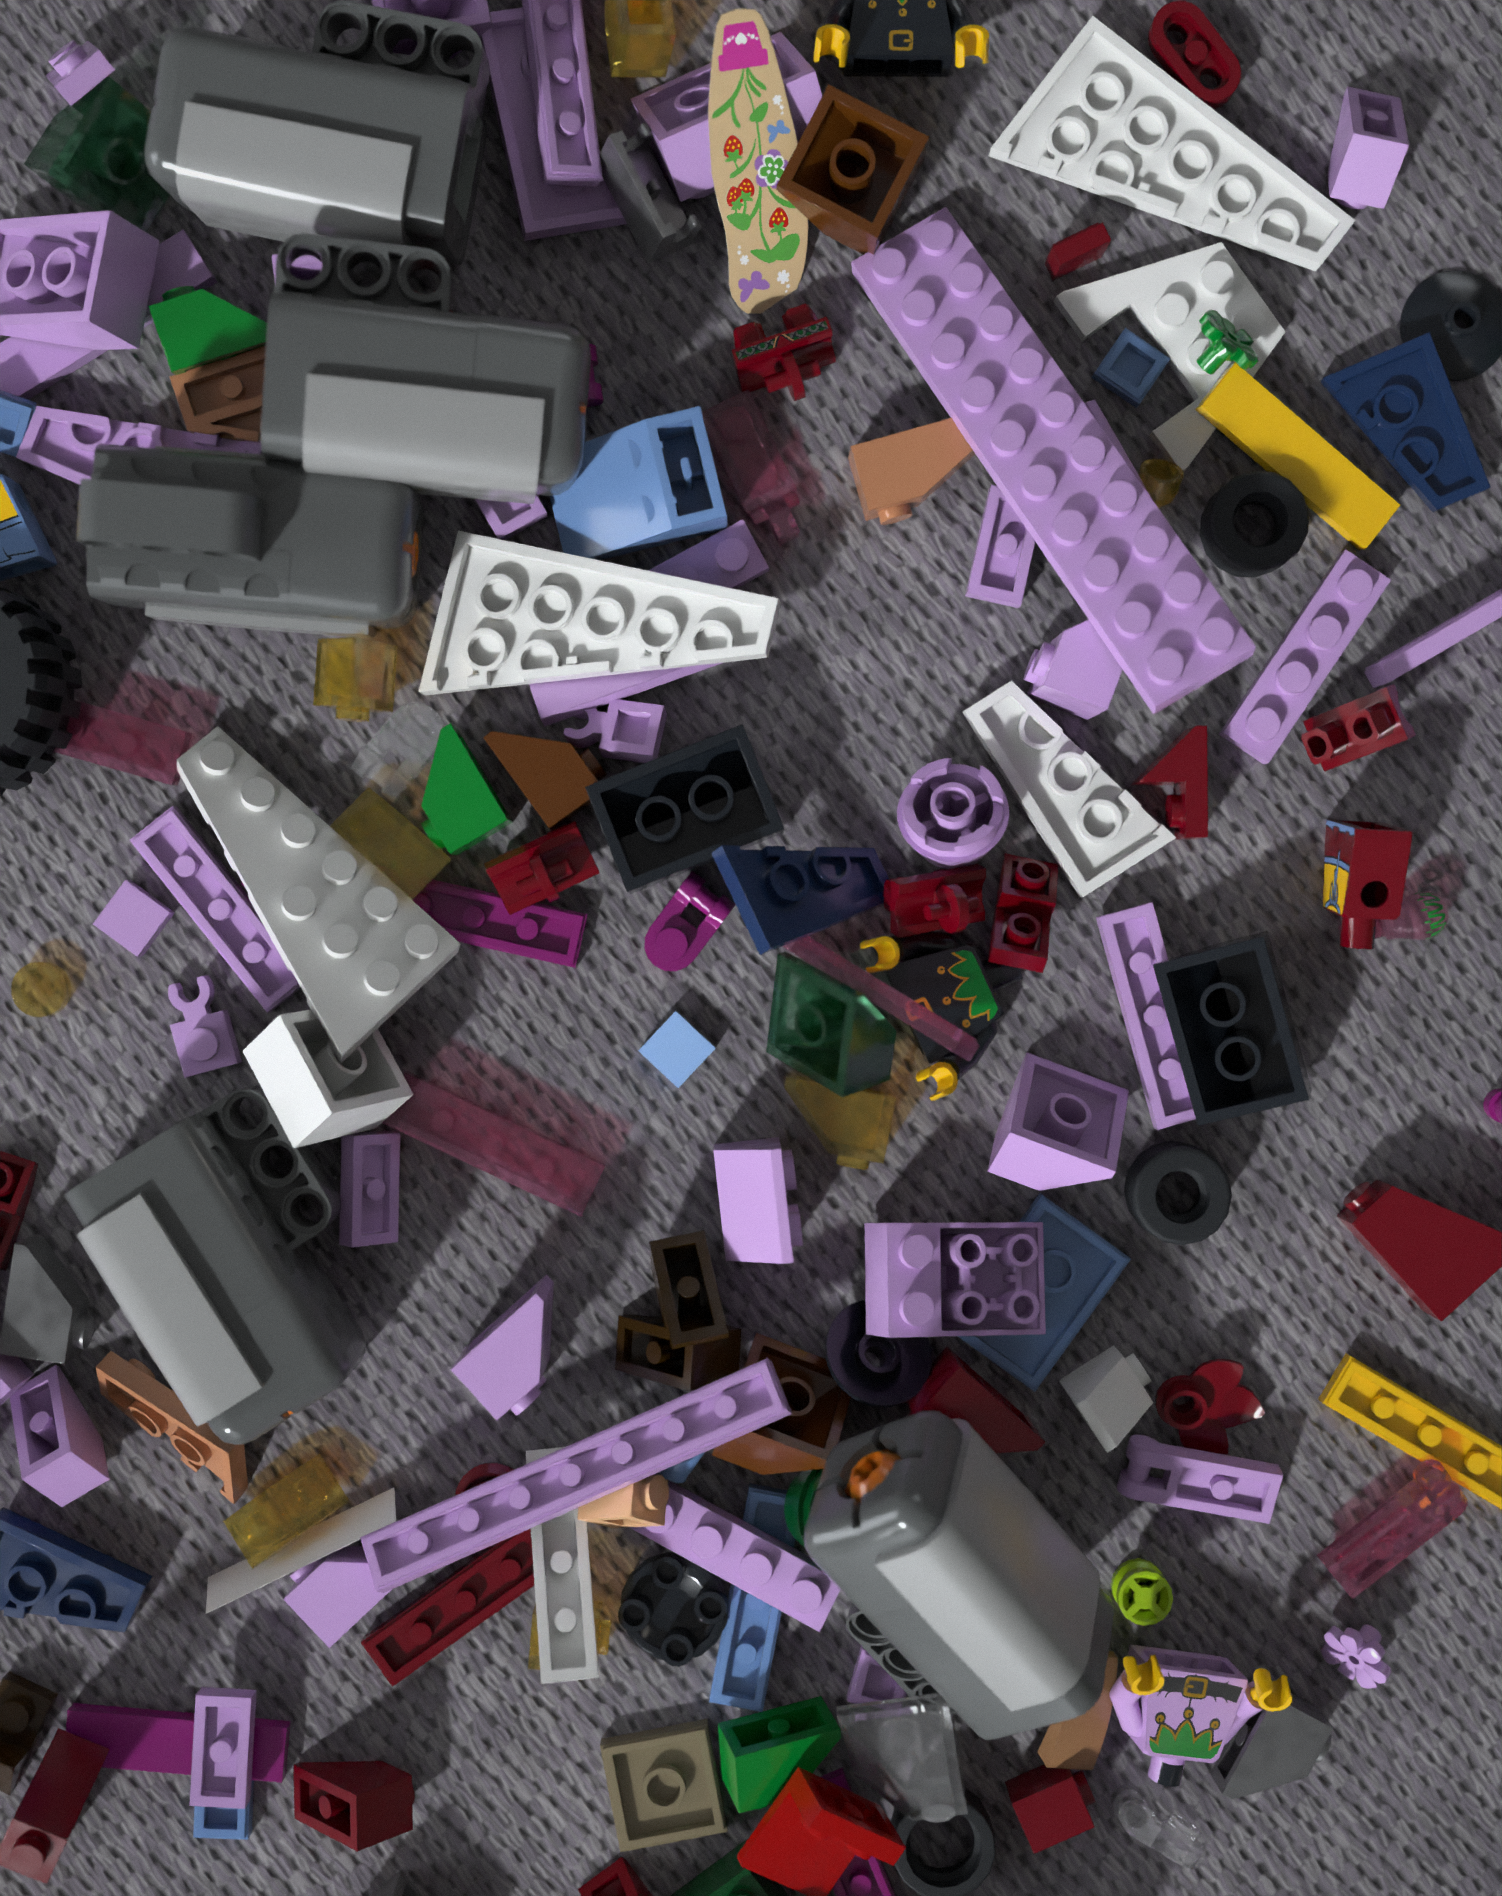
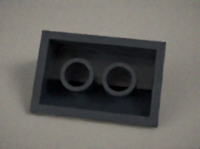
M743 724L585 787L626 891L630 894L715 861L712 852L721 845L740 846V850L783 834L785 830Z
M1268 931L1207 946L1153 964L1198 1126L1310 1099L1312 1088Z

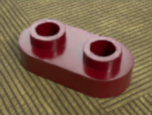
M1173 1L1164 5L1157 12L1148 33V43L1153 55L1172 78L1212 109L1226 104L1234 94L1241 79V67L1234 53L1196 5L1187 1ZM1172 30L1180 32L1185 42L1182 44L1170 42L1167 32ZM1205 74L1213 76L1218 86L1213 89L1204 87L1200 81V76Z

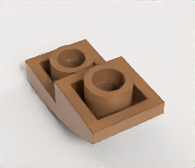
M1108 1651L1104 1685L1100 1698L1095 1705L1077 1718L1049 1725L1037 1752L1046 1767L1093 1770L1104 1742L1113 1706L1109 1692L1117 1680L1118 1658L1113 1651Z

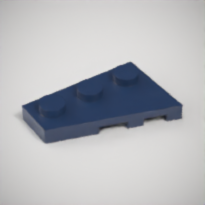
M1430 332L1323 377L1320 381L1432 512L1446 508L1491 488Z
M4 1507L0 1510V1610H4V1616L24 1619L27 1614L56 1617L60 1624L126 1632L136 1616L153 1577L152 1575Z

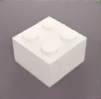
M311 1010L279 1015L243 1050L293 1148L375 1129L414 1095L378 1029L340 1063L331 1047L332 1042L319 1019H315Z

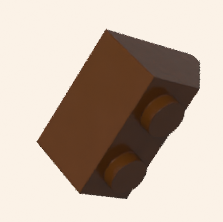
M828 84L776 185V190L826 236L863 255L867 252L874 255L924 162L929 136Z

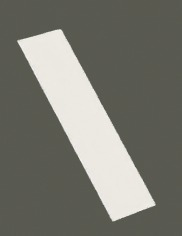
M389 1489L208 1577L206 1614L360 1540L362 1536L396 1522L395 1489Z

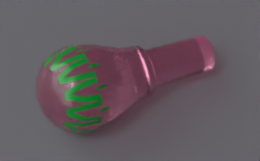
M1428 891L1414 892L1403 898L1401 914L1398 920L1377 919L1375 939L1385 937L1387 940L1398 938L1425 940L1434 938L1447 925L1449 919L1447 905L1435 893ZM1341 925L1338 926V931H1339V935H1340V936H1341Z

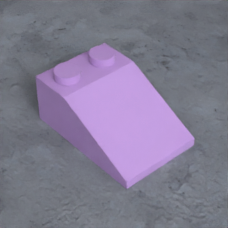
M111 210L0 219V335L94 350L139 349L160 241Z

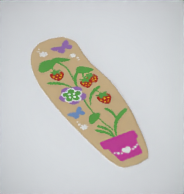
M735 9L721 14L716 26L713 43L708 102L711 173L726 234L731 296L737 306L747 314H761L796 290L800 283L806 261L808 219L776 190V185L798 143L785 87L768 29L762 16L755 9Z

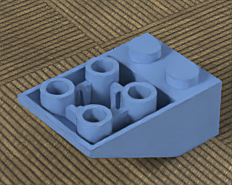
M700 406L644 419L585 442L584 457L576 481L569 490L559 495L550 496L563 553L595 560L628 554L722 531L727 528L726 509Z

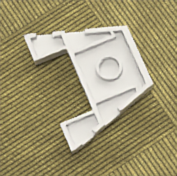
M1222 242L1065 290L1057 295L1054 300L1055 305L1082 342L1129 309L1157 349L1171 358L1168 364L1190 393L1194 402L1152 431L1149 436L1177 475L1188 468L1216 429L1215 426L1195 410L1225 370L1235 363V361H1225L1213 375L1206 373L1198 365L1197 358L1210 345L1209 338L1201 330L1202 324L1199 320L1209 310H1215L1221 317L1228 319L1234 324L1235 333L1240 329H1244L1254 341L1251 347L1258 356V362L1252 368H1248L1245 371L1252 377L1285 334V330Z

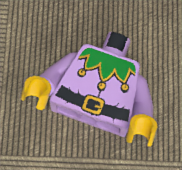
M1130 1645L1128 1656L1123 1658L1125 1670L1118 1677L1109 1692L1122 1730L1131 1737L1144 1754L1151 1756L1148 1777L1158 1784L1169 1787H1177L1181 1784L1185 1760L1214 1763L1220 1758L1224 1745L1228 1744L1251 1717L1263 1709L1267 1711L1286 1709L1292 1703L1291 1690L1286 1675H1281L1277 1680L1272 1681L1270 1672L1267 1669L1258 1668L1253 1673L1254 1682L1248 1683V1679L1225 1657Z

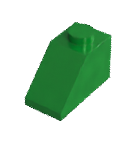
M194 286L177 287L163 293L162 302L149 306L170 370L175 375L266 346L267 322L204 289L195 291Z
M451 723L441 728L421 804L428 819L421 822L428 838L438 851L446 847L449 854L457 856L510 825L513 821L458 728Z
M822 1696L718 1723L722 1780L738 1813L762 1809L773 1804L798 1767L813 1773L841 1739V1729Z

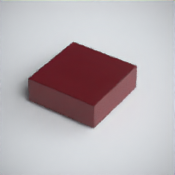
M1097 222L1053 244L1045 262V266L1053 281L1104 255L1111 242V238L1103 222L1100 224Z

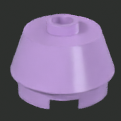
M945 758L928 763L913 774L911 782L906 786L899 799L897 821L904 839L925 860L937 867L951 869L977 863L1000 841L1008 825L1009 805L998 780L984 766L980 765L979 770L968 765L952 764V758Z

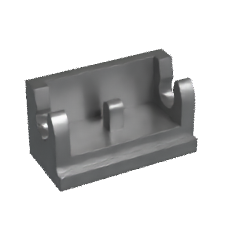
M643 123L637 129V133L628 140L623 130L609 135L600 153L603 179L647 262L650 263L695 243L697 240L696 235L701 225L694 214L686 218L648 146L653 134L647 123Z

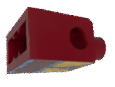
M1326 819L1322 905L1324 909L1342 917L1340 946L1354 949H1374L1377 919L1398 920L1401 914L1413 831L1382 822Z

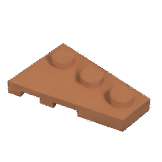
M110 1351L96 1366L101 1394L151 1436L161 1437L164 1432L170 1436L172 1445L182 1455L180 1460L194 1472H197L201 1466L205 1465L224 1481V1486L219 1492L235 1504L248 1487L244 1444L235 1445L223 1442L213 1433L207 1422L196 1426L173 1389H169L155 1380L154 1374L145 1364L136 1359L126 1361Z

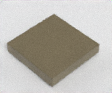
M708 1719L601 1739V1755L620 1852L728 1832L727 1817Z

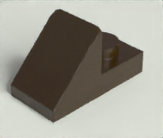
M10 1671L0 1682V1791L11 1795L58 1697V1693Z

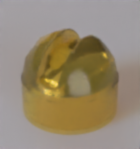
M1163 459L1145 460L1142 462L1138 473L1157 507L1167 505L1175 499L1184 478V472L1179 466Z

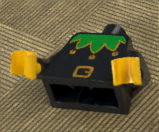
M835 0L823 20V25L816 32L813 62L819 63L820 57L824 55L835 56L839 59L838 67L844 68V76L948 77L953 59V47L955 49V66L957 68H963L965 66V57L971 55L980 57L983 60V64L989 63V32L986 28L975 24L962 0Z
M931 931L901 938L892 935L864 940L860 943V949L874 947L878 953L876 965L867 967L866 971L868 973L884 971L924 1060L929 1064L938 1061L918 1071L916 1080L919 1082L930 1076L935 1078L938 1088L937 1092L929 1097L931 1101L953 1093L957 1088L958 1080L979 1062L998 1033L997 1019L1004 1015V1011L995 992L1022 980L1023 977L1020 969L988 962V959L981 962L973 944H962L953 933Z

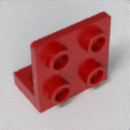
M798 1767L737 1854V1859L741 1867L804 1895L827 1896L855 1855L865 1860H869L873 1856L894 1866L906 1849V1846L881 1805Z

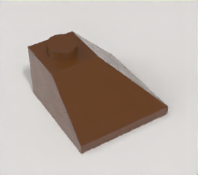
M756 1333L743 1368L766 1358L770 1359L792 1414L715 1447L712 1456L762 1475L823 1469L830 1451L839 1442L851 1396L843 1391L834 1380L825 1358Z

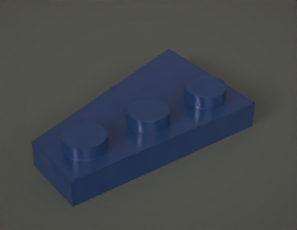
M721 845L712 852V856L759 955L884 905V883L889 878L874 848L816 847L812 851L786 850L785 846H766L762 850H740V846Z

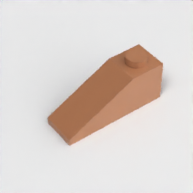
M952 418L850 447L848 460L866 521L879 517L881 525H888L911 517L913 515L911 508L919 506L975 455Z

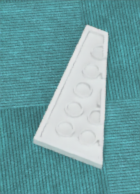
M1094 16L1090 18L993 144L988 155L1003 162L1316 271L1323 264L1356 221Z
M458 531L419 692L426 696L768 658L781 602L779 598Z
M217 726L177 759V771L206 823L210 824L224 848V855L232 870L236 871L248 891V898L286 967L293 972L307 997L306 1002L315 1019H319L332 1042L331 1047L339 1062L342 1063L459 952L461 943Z

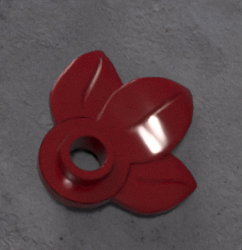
M1229 1359L1209 1360L1199 1365L1190 1375L1174 1376L1160 1385L1155 1395V1406L1158 1415L1165 1423L1178 1429L1181 1443L1185 1448L1228 1455L1229 1444L1226 1428L1244 1424L1265 1415L1262 1404L1252 1390L1242 1384H1238L1244 1370L1242 1363ZM1191 1396L1190 1400L1185 1404L1178 1405L1173 1402L1178 1397Z

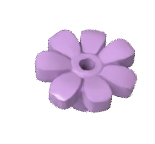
M1363 1625L1359 1631L1348 1627L1343 1632L1336 1626H1332L1325 1633L1326 1643L1322 1647L1321 1653L1328 1664H1340L1337 1670L1351 1680H1354L1356 1677L1359 1685L1365 1689L1376 1688L1379 1683L1386 1682L1391 1673V1668L1381 1661L1385 1650L1380 1644L1382 1636L1376 1628L1371 1625Z

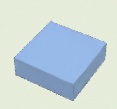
M676 1010L638 1051L679 1088L716 1047Z

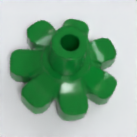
M1209 310L1199 320L1202 324L1201 330L1209 338L1210 345L1197 358V363L1206 373L1213 375L1225 361H1235L1244 370L1252 368L1258 362V356L1251 347L1254 341L1244 329H1240L1235 333L1234 324L1228 319L1221 317L1215 310Z

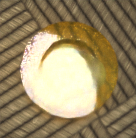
M34 962L25 965L16 973L11 985V995L15 1005L23 1013L33 1017H45L60 1012L67 1005L72 988L68 975L61 967L50 962Z

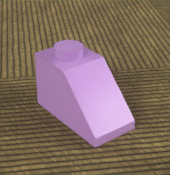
M1347 86L1327 172L1330 198H1335L1341 205L1352 209H1365L1367 206L1385 208L1409 147L1401 98Z
M57 1365L29 1380L10 1396L20 1472L24 1482L63 1507L110 1479L103 1440L62 1370Z
M345 1546L292 1572L290 1577L295 1583L283 1600L330 1648L391 1590L384 1593L376 1592L363 1546Z

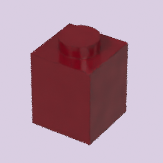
M1044 1764L1005 1781L1012 1806L1034 1854L1095 1827L1087 1806L1096 1803V1800L1083 1770L1072 1774L1071 1769L1048 1768Z

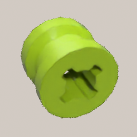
M1130 1559L1119 1565L1113 1573L1111 1581L1112 1595L1127 1619L1134 1624L1142 1626L1154 1625L1165 1619L1173 1603L1172 1588L1155 1564L1145 1559ZM1144 1582L1148 1583V1585H1139L1138 1583Z

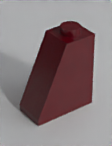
M1377 1179L1372 1184L1364 1182L1355 1187L1343 1201L1346 1208L1337 1215L1339 1220L1425 1313L1441 1322L1502 1267V1232Z
M58 1728L0 1844V1866L42 1883H48L106 1759L109 1748Z

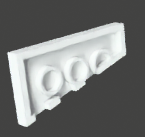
M1008 682L962 712L1079 897H1084L1176 838L1163 824L1160 825L1141 807L1142 804L1126 789L1123 790L1100 768L1101 765L1069 739L1063 733V729L1014 682Z

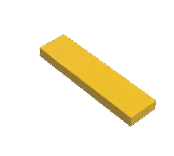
M1236 362L1225 370L1195 409L1266 471L1275 472L1289 479L1303 494L1306 505L1358 550L1366 549L1400 506L1397 501Z
M1345 1353L1318 1398L1319 1401L1502 1509V1445Z

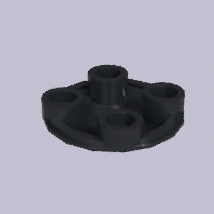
M665 1552L647 1558L631 1572L622 1590L618 1619L622 1627L626 1629L627 1634L641 1650L660 1660H664L671 1666L680 1667L686 1665L692 1658L703 1655L717 1643L727 1623L728 1599L723 1583L718 1576L674 1552Z

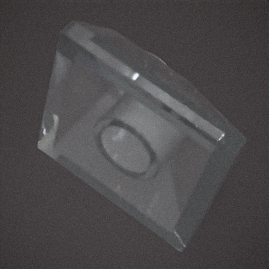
M939 1693L836 1706L837 1718L854 1776L913 1821L926 1820L937 1823L950 1820L953 1816L968 1814L962 1754L951 1706Z

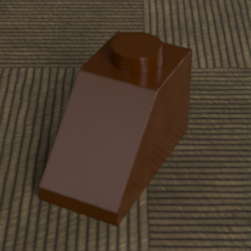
M491 731L483 737L551 830L558 828L590 805L591 801L585 787L599 782L607 776L589 749L579 754L571 743Z

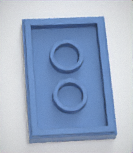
M1041 1193L1019 1222H1043L1046 1334L958 1336L1034 1392L1131 1260L1122 1251Z

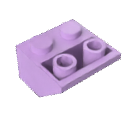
M779 1137L714 1144L713 1151L726 1261L794 1263L792 1247L803 1246L798 1204L787 1205L786 1197L787 1190L797 1189L792 1149L781 1150Z

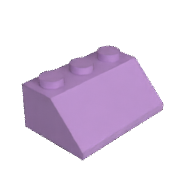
M780 31L771 35L770 38L785 87L797 143H799L822 98V93L816 71ZM711 63L630 99L640 123H647L653 134L650 146L668 184L680 202L689 198H703L715 191L711 173L708 124Z

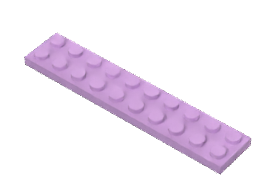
M947 207L879 245L874 255L867 252L851 262L852 274L948 415L953 419L961 434L1153 714H1156L1253 656L1256 646Z

